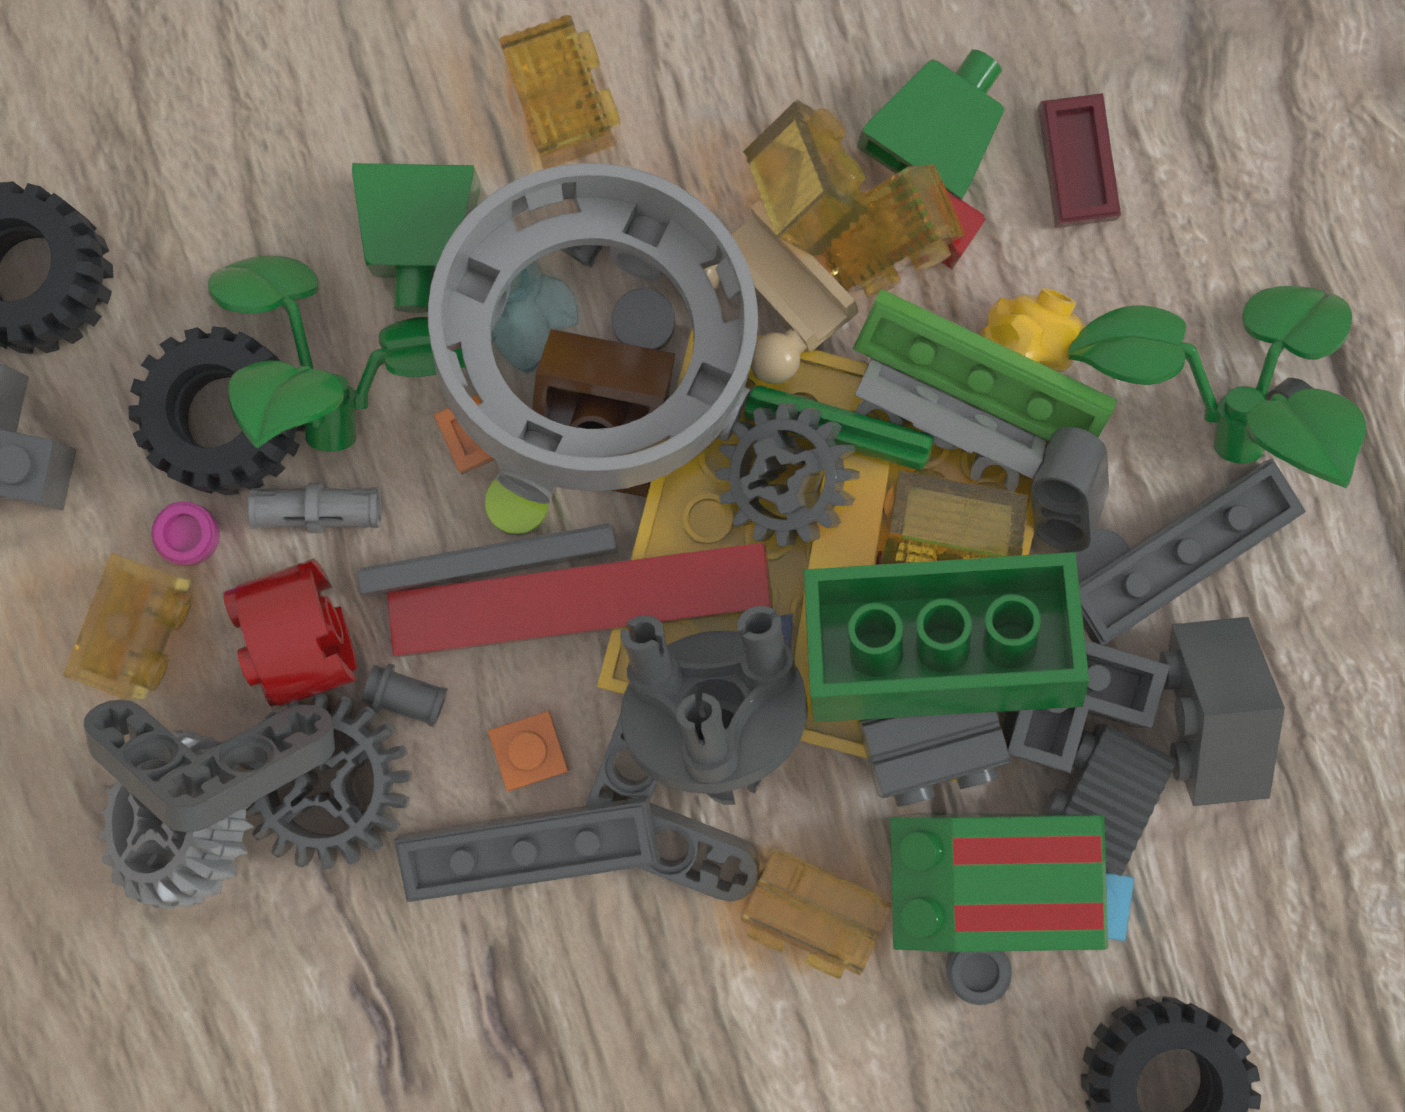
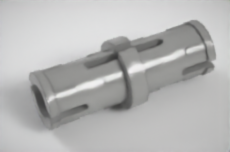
M308 483L305 489L251 488L250 495L248 496L249 524L251 529L274 527L307 528L308 533H323L325 528L337 527L380 528V521L382 519L381 491L379 487L357 489L324 488L322 483Z

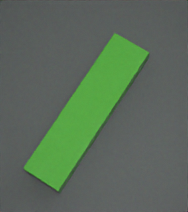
M880 289L852 348L1047 441L1050 440L1052 433L1064 427L1080 428L1099 437L1114 412L1117 399L883 289Z

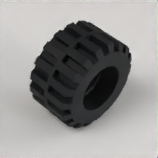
M14 181L0 182V263L6 253L18 243L28 239L42 238L46 239L49 245L51 265L44 283L30 296L21 300L7 302L3 301L0 295V347L5 349L9 347L18 353L33 354L36 347L45 353L60 350L59 339H64L74 344L84 336L78 328L84 322L94 327L102 316L96 313L94 309L98 301L106 304L109 303L112 291L102 283L103 279L114 278L113 264L103 257L104 254L109 252V248L105 239L95 232L97 228L88 218L55 193L51 195L41 186L27 183L24 190Z
M212 326L211 333H205L196 327L184 330L186 340L182 342L169 337L159 345L165 354L159 360L149 354L140 365L150 372L145 381L134 378L130 392L139 396V405L128 406L129 420L139 424L140 430L132 434L138 447L149 452L146 459L155 468L167 473V477L210 494L213 491L223 495L239 494L240 488L245 487L250 490L251 488L264 486L262 478L268 474L277 477L286 468L280 462L287 453L295 457L300 444L294 441L296 431L304 432L305 424L278 434L260 448L254 447L243 431L232 441L224 445L205 448L195 442L188 425V413L191 402L205 385L218 379L231 378L235 372L245 366L262 361H280L279 358L254 338L240 331L238 335L234 334L226 327Z
M1163 996L1162 1002H1156L1150 997L1135 1000L1137 1008L1128 1010L1122 1005L1111 1013L1116 1019L1112 1025L1107 1028L1100 1023L1093 1032V1035L1099 1039L1095 1049L1086 1046L1082 1060L1089 1066L1088 1073L1081 1074V1088L1088 1094L1089 1100L1085 1101L1089 1112H1142L1137 1101V1084L1140 1074L1147 1063L1155 1056L1173 1049L1191 1051L1195 1055L1200 1068V1086L1196 1097L1182 1112H1248V1108L1260 1110L1261 1095L1251 1087V1083L1260 1081L1258 1068L1246 1058L1251 1051L1242 1039L1232 1033L1233 1029L1192 1003L1186 1004L1177 998Z

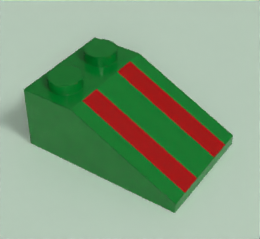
M914 813L890 817L893 950L997 952L1108 949L1104 815Z

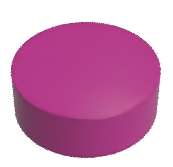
M181 501L172 503L159 512L153 522L151 536L156 551L165 560L182 566H194L203 563L213 555L219 544L220 529L216 518L209 510L192 502Z

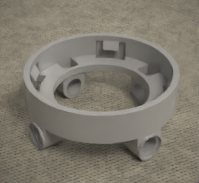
M578 163L556 166L518 178L484 199L466 216L447 242L436 265L428 302V328L434 369L446 403L469 437L488 455L498 461L497 481L506 489L522 498L540 504H548L557 487L580 491H610L630 488L651 482L682 467L700 454L715 438L728 442L734 431L733 426L738 422L751 390L745 386L757 342L758 306L754 282L738 244L716 215L697 198L679 186L642 170L603 163ZM565 199H574L578 212L550 217L536 222L519 232L517 231L513 220L514 216L526 210L531 212L546 205L562 202ZM581 245L609 246V256L619 268L635 277L650 281L660 279L662 273H664L681 294L687 306L693 328L694 345L691 362L683 380L674 393L661 406L641 419L625 425L604 429H585L563 425L547 419L526 406L512 392L501 376L492 351L491 332L504 311L511 290V282L528 265L554 251ZM717 264L718 266L715 269L723 284L727 299L731 300L737 296L741 307L739 318L723 323L721 307L716 292L703 270ZM462 348L468 379L481 404L477 405L464 389L468 384L462 373L457 354L453 350Z

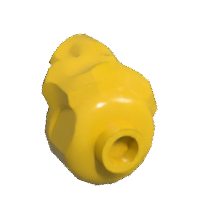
M1042 287L1038 296L1021 294L1012 300L1006 298L997 300L989 310L988 323L983 326L978 334L1055 371L1063 372L1070 368L1074 360H1068L1069 347L1086 325L1079 316L1073 313L1077 304L1073 299L1053 289Z

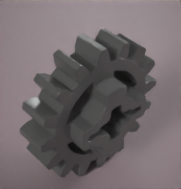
M779 403L776 416L770 408H757L753 410L756 426L748 422H736L733 429L740 439L739 443L721 444L719 451L731 459L730 468H722L715 471V478L730 481L731 490L725 492L719 498L720 503H737L740 510L733 519L734 525L739 527L755 522L753 539L757 541L769 540L775 531L779 546L794 545L797 532L804 542L820 539V530L817 523L826 528L837 527L841 521L838 514L833 510L834 507L853 505L855 501L853 496L843 490L845 481H853L859 478V471L844 468L843 459L855 452L854 445H836L834 439L839 434L842 426L838 422H828L819 427L821 411L819 409L805 408L798 417L795 404ZM786 430L803 435L816 448L805 450L798 447L794 436H788ZM756 452L757 457L750 472L752 458ZM787 464H806L804 468L795 471V475L787 479V485H768L769 482L778 479L779 474L787 470ZM825 474L824 487L818 499L816 492ZM764 498L775 503L779 513L786 514L787 518L771 513L761 505L759 500Z

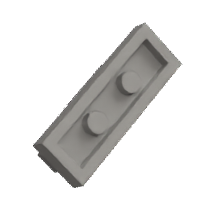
M871 358L855 393V396L861 398L855 413L867 416L870 411L879 409L888 414L890 423L902 426L905 419L913 422L912 426L922 430L924 433L930 434L933 437V444L949 450L961 448L971 454L973 451L976 452L970 478L978 482L983 470L987 466L999 465L1007 472L1001 493L1006 496L1015 491L1021 474L1033 479L1043 460L1047 440Z

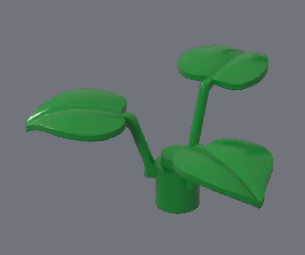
M256 256L232 263L224 269L216 270L208 280V292L211 299L226 310L237 313L258 314L282 306L289 316L301 366L296 369L288 363L275 360L257 362L239 369L232 375L229 381V403L233 416L243 433L256 448H260L278 434L305 424V440L314 449L334 452L351 447L357 439L356 410L368 408V392L376 372L382 364L385 363L386 369L397 376L426 377L436 375L428 328V317L404 319L383 328L379 333V345L382 349L374 350L370 354L357 390H354L349 386V382L345 377L317 370L313 367L299 306L295 301L313 296L318 291L317 276L307 265L289 257ZM462 348L453 350L457 354L460 367L465 368Z
M1277 286L1264 289L1252 296L1245 304L1242 313L1243 327L1251 337L1272 344L1268 349L1256 389L1246 386L1236 387L1230 390L1219 403L1216 402L1197 348L1193 344L1183 342L1186 334V323L1181 317L1167 310L1152 306L1133 305L1109 311L1091 321L1071 343L1068 351V360L1084 362L1109 377L1140 385L1160 384L1175 377L1183 369L1186 359L1205 406L1204 420L1216 423L1213 446L1215 452L1221 458L1232 463H1250L1258 460L1266 450L1308 474L1343 488L1349 486L1366 433V421L1359 407L1341 395L1326 390L1310 388L1299 390L1288 399L1282 394H1274L1270 401H1266L1278 358L1284 348L1303 359L1317 360L1331 355L1345 343L1351 329L1352 312L1349 304L1338 295L1326 294L1322 290L1309 287Z

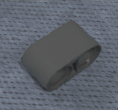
M1064 427L1052 433L1043 460L1031 486L1034 529L1037 536L1052 548L1064 552L1084 551L1090 545L1109 494L1107 449L1105 444L1091 432L1080 428Z

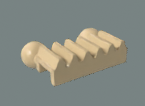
M758 200L750 207L753 217L731 235L748 264L758 302L762 301L774 319L778 318L786 330L784 334L772 332L764 334L757 339L751 370L763 382L781 384L795 375L800 365V354L803 351L811 353L857 315L859 310L855 299L767 207ZM718 264L703 269L714 290L718 288L721 281L715 269Z

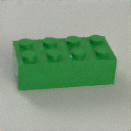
M1076 552L804 569L810 698L814 722L1083 707L1089 684Z

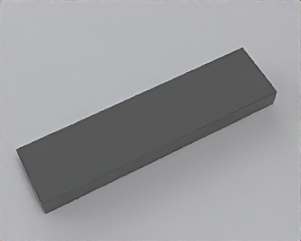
M1274 459L1263 461L1079 581L1083 627L1090 640L1101 645L1107 644L1304 514L1306 510Z
M609 524L363 567L360 568V571H357L360 594L375 597L386 595L388 592L437 586L618 553L613 527L609 526Z
M648 796L401 834L394 840L407 902L657 865L660 859Z

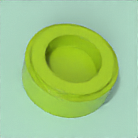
M497 479L487 489L485 495L487 516L504 533L515 536L532 533L544 523L548 516L550 502L548 504H540L522 498L502 486Z

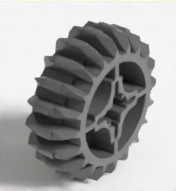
M319 694L314 695L311 705L320 706L327 710L332 716L333 729L347 734L356 741L348 750L341 751L336 756L329 758L319 765L320 771L343 766L336 772L337 776L330 783L331 788L335 792L333 795L335 798L330 799L329 791L305 797L313 790L312 786L319 780L318 775L314 771L315 767L296 778L293 790L283 799L284 802L282 804L276 789L258 799L256 803H252L246 809V818L261 813L265 820L252 833L256 840H262L273 832L279 835L271 851L274 856H284L293 844H296L295 865L305 867L309 865L315 849H317L321 868L326 870L335 867L337 848L340 849L343 858L348 864L351 865L360 861L361 851L357 842L358 839L372 852L379 850L383 846L380 835L374 829L376 825L389 832H394L399 828L400 822L396 817L386 812L388 806L394 808H406L409 806L410 798L404 794L392 792L393 783L402 784L411 781L412 772L409 770L392 771L391 761L403 758L408 754V751L404 745L385 750L382 743L393 735L395 727L391 723H385L374 732L369 730L368 728L376 716V712L371 706L364 707L353 720L351 719L354 707L352 698L340 697L333 714H331L327 695ZM300 700L288 704V708L295 705H304V703ZM270 712V713L265 717V719L270 718L271 716L277 714L278 712ZM369 758L374 775V789L371 802L363 814L358 807L360 801L352 790V780L354 774L364 765V761ZM251 761L238 765L245 769L257 770L265 764ZM317 805L325 808L334 818L340 817L349 829L338 834H321L303 828L293 819L302 812L308 811L311 807Z

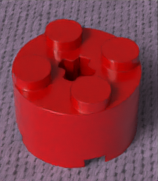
M314 558L238 584L236 588L224 591L223 593L228 616L236 628L241 627L246 647L240 648L237 651L242 673L249 686L252 687L260 684L264 697L271 707L276 705L283 707L355 682L357 679L352 672L357 670V660L344 614L340 606L334 608L329 597L322 595V591L333 587L322 566Z

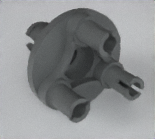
M755 606L747 609L738 619V632H703L684 637L668 645L665 641L663 625L660 620L653 616L643 615L634 617L626 623L629 630L622 628L621 641L629 659L627 666L629 684L623 696L620 712L622 732L633 759L653 779L677 790L691 793H706L715 802L723 805H736L733 790L746 786L750 792L755 794L760 786L761 779L777 769L794 751L802 737L807 721V696L803 679L795 665L794 655L790 647L784 643L780 616L775 617L777 614L773 608Z

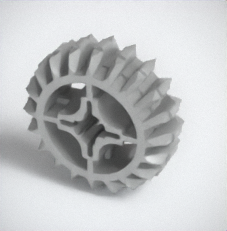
M177 730L176 733L171 732L197 756L223 743L215 741L212 737L198 735L196 732ZM153 759L141 763L137 768L141 770L156 769L166 765L169 761L166 759ZM238 765L232 768L236 772H241L237 769ZM118 780L115 784L104 786L110 797L107 808L99 811L100 814L105 816V829L97 838L106 842L108 846L102 858V863L113 867L112 883L123 886L127 898L136 899L138 902H143V904H152L154 908L174 909V907H191L196 904H203L204 899L210 895L221 894L222 881L227 878L236 877L234 859L237 856L248 853L242 843L244 831L254 827L246 821V809L251 804L208 828L194 832H181L166 826Z

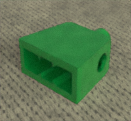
M972 49L956 72H953L939 61L931 59L867 122L861 131L857 148L924 194L927 193L932 184H939L963 200L1005 111L1001 103L987 95V92L1001 74L1002 68L992 57L976 49Z
M352 163V177L366 266L376 277L395 278V310L409 313L428 312L430 287L436 265L444 247L456 228L477 207L480 179L474 165Z

